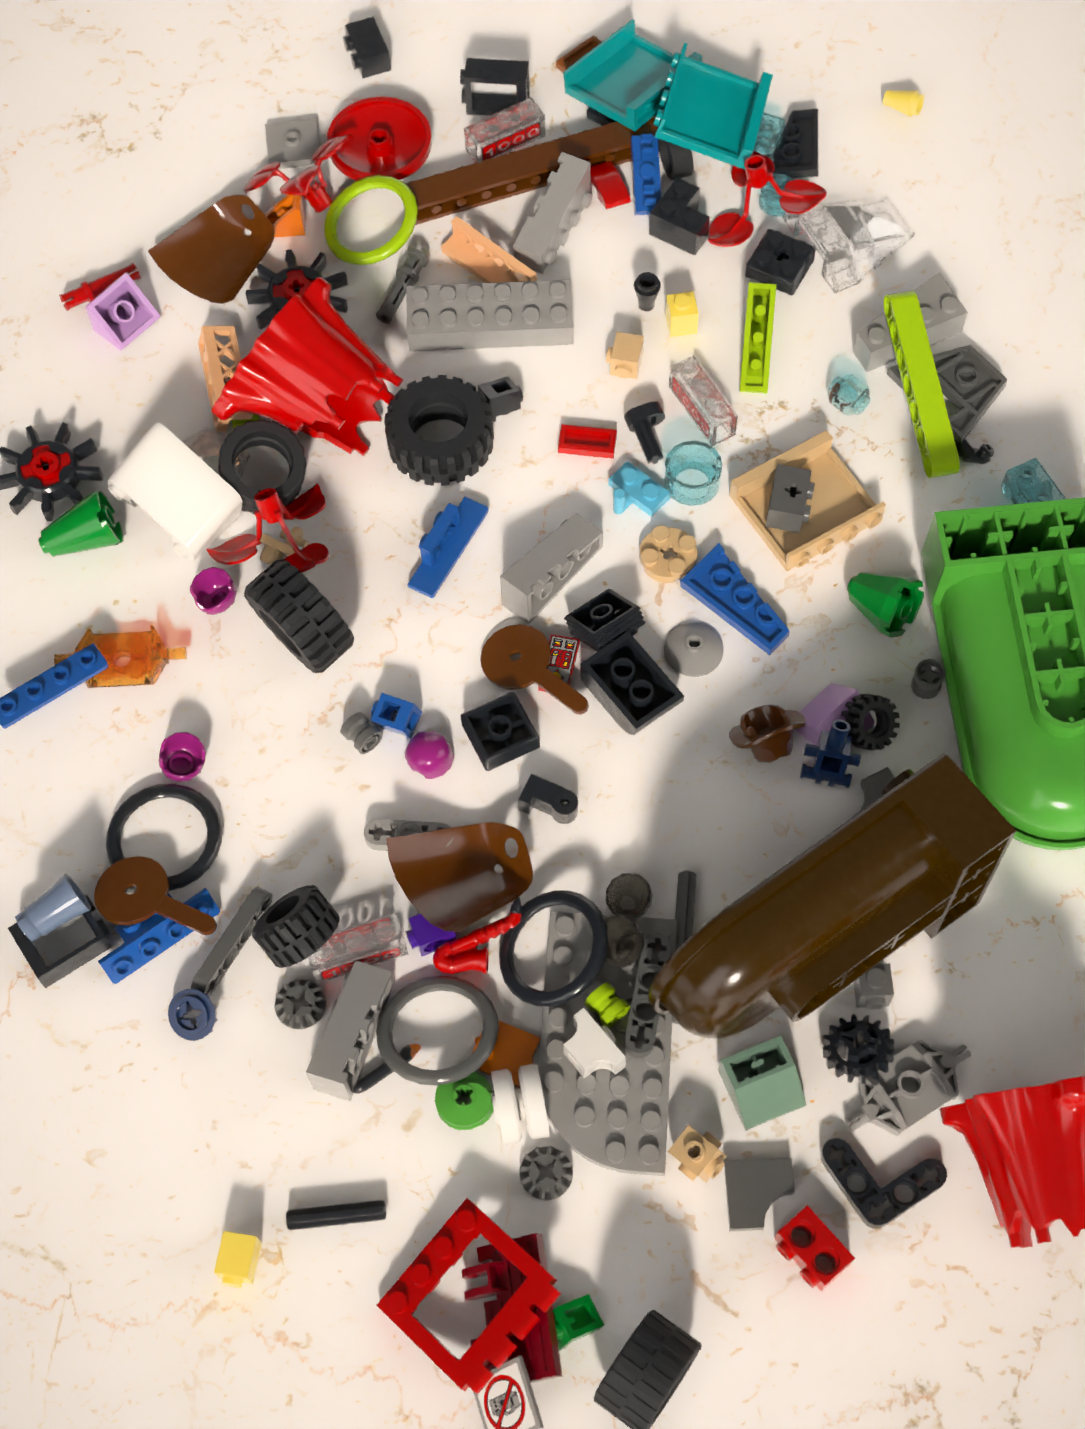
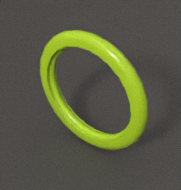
M381 175L363 178L346 187L335 198L325 218L324 235L330 251L338 259L355 265L375 264L395 254L407 242L413 233L417 221L418 208L413 192L402 181L390 176ZM384 188L394 191L400 196L405 208V217L396 235L380 248L368 252H354L342 245L337 236L336 228L339 216L345 206L353 198L371 189Z

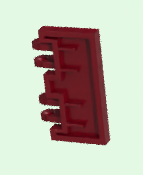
M532 1233L513 1238L547 1270L542 1234ZM492 1244L477 1248L478 1262L483 1264L461 1270L463 1279H476L486 1275L488 1278V1285L464 1291L466 1301L497 1296L496 1300L483 1302L486 1327L527 1279ZM553 1305L546 1313L536 1306L533 1311L541 1319L523 1341L514 1334L510 1337L518 1347L505 1361L506 1363L518 1356H522L530 1383L562 1377ZM477 1338L470 1340V1345H472ZM491 1362L487 1365L490 1370L496 1368Z

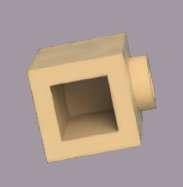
M616 332L613 347H608L606 363H610V375L620 378L637 379L643 356L644 336Z

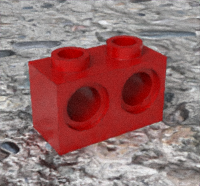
M808 1205L783 1226L774 1238L778 1242L775 1246L779 1253L787 1261L793 1259L802 1269L799 1274L811 1288L817 1286L821 1292L855 1260V1257ZM794 1230L804 1231L809 1237V1243L805 1245L796 1244L791 1237V1232ZM819 1256L829 1258L833 1269L829 1272L819 1270L815 1264V1258Z

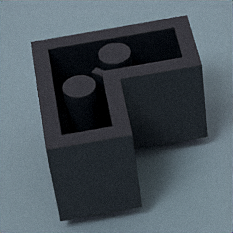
M676 177L650 212L649 235L695 256L708 239L710 216L697 211L700 188Z

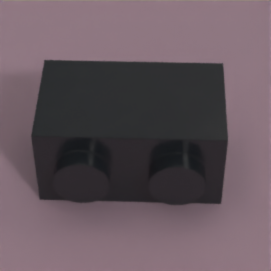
M374 17L345 24L346 36H343V43L346 51H351L352 65L355 70L359 69L362 78L391 71L389 50Z

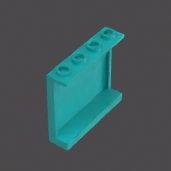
M631 19L564 71L565 93L627 128L636 131L654 117L658 109H663L659 103L664 89H669L665 86L669 71L674 72V68L670 67L674 54L636 35L635 20ZM696 52L688 56L703 62V56Z
M684 43L680 53L675 51L670 65L671 68H674V72L669 71L665 86L669 89H664L659 105L663 107V110L658 109L653 125L658 126L655 137L745 169L744 163L746 159L751 157L755 147L773 75L763 71L759 82L749 80L686 57L685 52L688 44Z

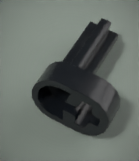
M657 401L634 407L624 415L629 431L636 434L647 463L652 462V464H656L658 460L663 459L651 427L660 424L666 417L660 403Z

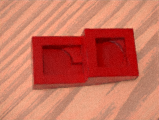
M611 161L591 167L590 181L595 186L597 198L605 209L631 202L627 188Z

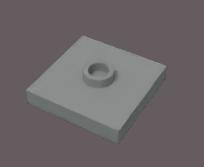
M316 118L265 124L268 164L279 162L281 166L278 169L315 165V161L311 159V156L319 148Z

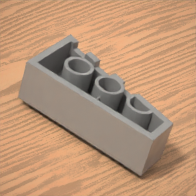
M561 152L558 158L560 167L557 173L552 171L547 179L549 184L545 196L539 195L535 202L533 217L528 216L513 245L514 257L531 270L541 274L544 273L548 265L551 266L554 263L559 247L566 244L570 230L578 225L582 211L590 206L593 194L590 193L591 163Z
M939 272L914 290L919 300L930 346L962 333L968 313ZM885 313L857 332L853 353L866 372L896 360Z
M578 513L564 520L555 531L500 575L502 605L524 622L530 624L603 547V531Z
M355 961L352 970L348 969L342 983L343 990L339 999H336L330 1019L306 1070L314 1090L351 1102L354 1094L353 1087L360 1078L376 1034L379 1017L388 1002L395 983L392 971Z

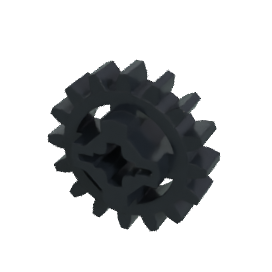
M852 1014L851 1021L846 1022L841 1017L839 1018V1027L830 1025L829 1035L823 1036L824 1046L822 1050L823 1058H826L827 1068H835V1076L837 1078L846 1074L849 1083L854 1080V1077H859L861 1083L865 1084L866 1076L869 1075L876 1081L878 1080V1070L887 1073L889 1071L888 1063L894 1061V1039H890L889 1028L882 1029L880 1020L875 1021L873 1024L870 1023L869 1015H865L863 1020L860 1021L855 1014Z

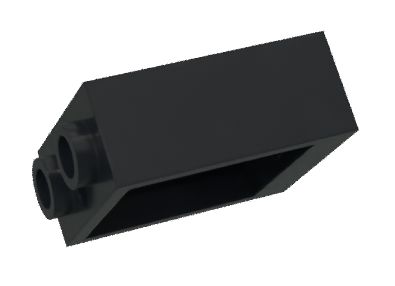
M466 59L465 69L460 70V85H464L462 87L461 102L466 104L467 115L502 116L524 105L528 106L529 111V61ZM473 83L516 85V95L474 93ZM517 113V118H520L519 115L523 113Z
M87 894L84 896L88 900L91 910L82 915L96 937L50 966L46 965L34 943L22 932L17 923L8 927L9 932L37 979L45 988L112 948L106 938L112 933L102 918L96 921L93 917L92 912L97 909Z

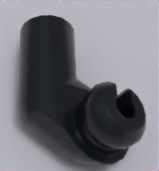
M966 439L961 444L955 440L957 452L966 462L983 465L990 462V458L994 455L993 448L988 444H983L978 449L973 448Z

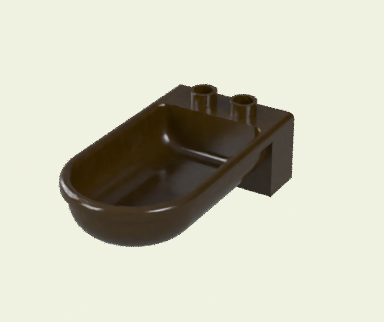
M942 753L916 773L911 769H907L893 778L881 792L882 797L728 905L699 928L673 953L656 974L648 991V1001L656 1013H670L682 1028L703 1038L717 1039L735 1035L755 1025L779 1007H781L792 1022L799 1021L833 998L923 930L932 939L977 906L983 898L1016 830L947 754Z

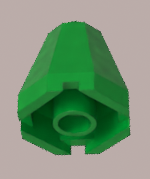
M862 572L857 576H853L847 586L849 600L880 633L890 638L902 636L906 630L902 628L905 623L911 625L914 622L924 598V592L918 588L923 587V582L908 576Z

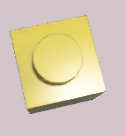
M694 292L666 295L665 317L670 337L696 334L699 312Z
M223 1231L214 1273L219 1279H222L223 1285L242 1288L243 1283L253 1284L262 1245L257 1236Z

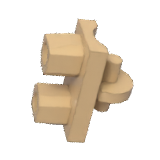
M293 527L290 531L297 546L304 548L308 545L309 541L302 538L303 530L301 528ZM283 530L280 532L279 537L285 539V543L263 533L260 542L264 544L260 560L264 563L271 565L275 560H280L282 554L289 556L295 553Z

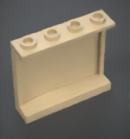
M827 430L731 480L730 498L786 572L794 567L800 568L806 565L811 558L818 554L824 555L828 553L835 545L842 541L848 542L852 540L860 531L876 527L883 519L886 507L885 502L883 501L877 505L832 450L833 437ZM777 464L812 470L810 482L815 483L812 500H806V505H811L808 523L802 522L800 533L765 527Z

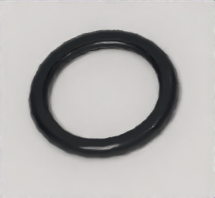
M157 784L136 792L119 806L111 818L106 832V851L111 865L125 859L121 847V835L124 825L133 812L149 801L160 798H176L192 804L205 820L207 841L204 851L190 868L168 877L169 891H173L198 880L211 867L218 856L222 843V824L219 813L213 803L201 792L178 784Z
M570 890L546 892L527 901L522 906L520 923L502 935L499 948V967L504 982L512 994L525 1003L545 1007L566 1003L582 994L596 979L606 959L608 933L602 912L589 898ZM566 905L575 908L588 920L593 933L592 952L587 965L579 976L570 984L560 989L540 991L531 988L519 977L514 965V948L520 931L527 921L547 907Z

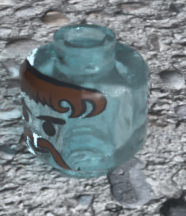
M846 374L843 377L838 376L829 385V402L847 416L861 414L871 401L869 396L870 388L853 374Z

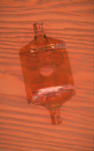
M150 625L151 631L93 634L91 629H87L76 646L75 652L54 654V664L60 663L90 644H95L109 667L85 681L88 688L154 685L170 660L187 659V648L165 647L153 625ZM121 657L131 658L130 662L125 666L119 667L115 665L116 661Z

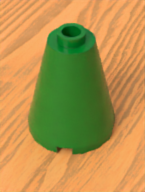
M97 490L90 493L42 529L41 537L38 538V541L44 553H50L51 556L55 557L118 545L124 541V535L120 522L115 523L112 514L116 512L105 494Z

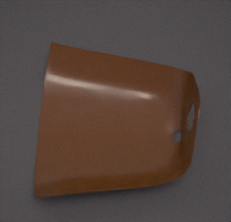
M240 194L231 195L211 205L163 241L149 249L148 253L157 266L172 281L188 292L211 303L225 304L234 300L253 271L265 257L273 243L275 231L269 219L248 196ZM242 204H247L253 210V219H249L244 215L241 208ZM245 228L252 232L250 236L244 234Z
M487 822L386 839L393 873L406 897L430 924L444 931H462L521 896L532 883L533 869L524 837L517 828L506 824ZM509 838L514 839L518 845V854L514 858L509 857L505 850V843ZM497 864L502 867V873H497L494 870Z

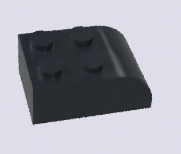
M629 631L580 663V680L616 723L630 735H635L684 701L682 692Z

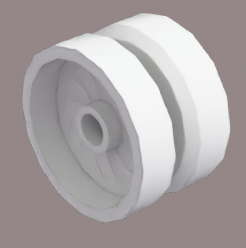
M537 1063L520 1066L518 1070L520 1088L515 1089L512 1074L508 1069L491 1071L494 1089L491 1097L496 1124H500L503 1145L520 1142L522 1138L520 1120L525 1119L528 1134L533 1140L550 1137Z

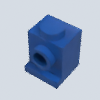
M381 693L379 700H376L372 706L371 721L380 728L411 739L423 711L414 703ZM397 714L396 719L393 722V716Z

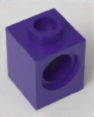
M421 914L408 918L410 930L405 931L412 949L418 947L422 957L435 952L436 948L446 941L456 939L455 931H444L430 924Z

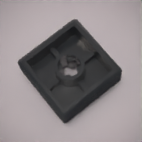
M767 229L746 264L745 277L763 284H777L776 290L794 295L815 260L816 247L802 240L782 234L780 231Z
M609 588L564 618L567 621L569 633L596 652L628 631L634 636L638 629L646 623L643 620L644 616L641 615V607Z
M513 691L467 711L460 716L461 725L486 771H490L540 748V737L516 693ZM500 728V730L505 733L499 734L496 733L495 730Z

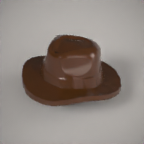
M762 705L745 712L741 716L740 725L733 727L729 732V738L737 748H750L758 762L771 763L781 757L791 755L793 749V729L805 727L806 720L803 714L798 711L784 710L778 705Z

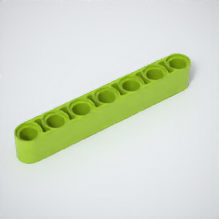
M913 290L887 294L883 300L884 313L925 474L928 478L957 474L960 469L959 456L917 294Z

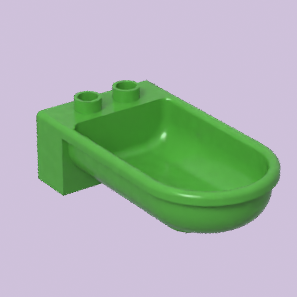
M1085 497L934 512L921 556L941 661L946 671L945 682L962 771L1016 830L1014 839L1047 850L1061 851L1085 848Z

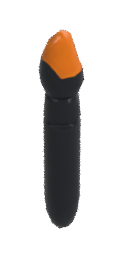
M419 1044L407 1045L400 1050L399 1054L405 1061L410 1062L419 1052L421 1046ZM384 1062L361 1078L354 1085L353 1093L360 1094L367 1091L394 1071Z

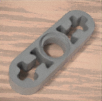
M374 819L366 824L364 837L366 844L371 849L388 851L386 839L393 836L392 829H395V837L401 836L406 830L423 833V831L429 832L451 827L439 822ZM377 829H382L384 834L381 835L380 840H374L372 835L376 834Z

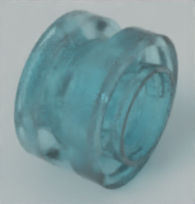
M773 174L774 180L782 190H784L785 185L789 181H793L787 175ZM768 181L763 188H760L759 207L763 212L771 216L779 217L789 214L780 207L779 200L782 196L776 193Z

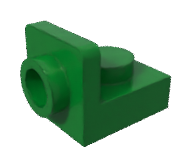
M589 1294L553 1309L559 1351L565 1349L571 1342L597 1332L604 1326Z

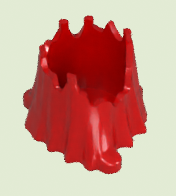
M318 277L301 296H293L275 315L268 328L255 340L250 353L238 363L235 374L223 387L221 395L212 408V413L222 421L228 420L239 411L256 414L278 422L294 433L301 431L313 438H323L349 454L355 450L362 456H365L370 447L362 442L357 434V427L365 422L382 421V417L375 406L378 400L382 399L388 405L392 399L395 400V395L388 391L383 379L390 381L396 387L401 385L403 379L385 364L346 324L332 305L330 299L331 284L324 278Z
M1085 1076L1062 1079L1039 1086L977 1094L973 1098L964 1100L965 1103L940 1108L942 1123L962 1133L973 1153L1000 1227H1004L1008 1234L1010 1248L1033 1247L1031 1227L1035 1230L1037 1244L1052 1242L1049 1227L1057 1220H1062L1073 1237L1079 1236L1080 1231L1085 1229Z

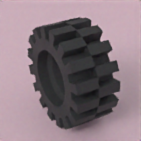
M860 694V696L852 697L853 702L845 704L849 710L842 711L841 716L846 717L845 721L850 724L848 736L852 737L851 744H854V747L867 750L885 749L884 745L889 746L892 743L889 737L896 738L898 734L893 731L894 727L900 728V723L895 722L896 718H900L899 712H893L897 708L896 705L889 703L890 699L879 695ZM872 710L876 714V726L868 734L864 730V718Z

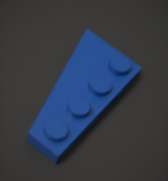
M719 543L681 579L680 586L769 656L789 637L790 630L770 605L764 603L759 597L757 589L751 582H747L740 573V568L734 561H730Z

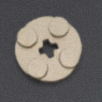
M662 525L656 526L643 539L640 545L639 559L645 573L650 578L663 583L675 582V579L685 576L697 563L696 540L683 530ZM672 551L676 556L664 559V553L662 552Z

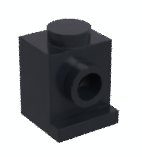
M508 376L478 385V391L484 394L486 402L490 404L493 422L496 421V416L506 415L521 409V402L523 401L522 390Z

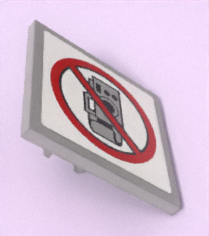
M518 1356L504 1363L500 1369L497 1367L492 1369L491 1371L494 1373V1376L479 1394L474 1392L484 1429L543 1428L544 1424L523 1357Z

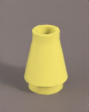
M888 89L883 98V105L889 106L910 117L913 115L918 116L924 103V95L919 94L918 90Z

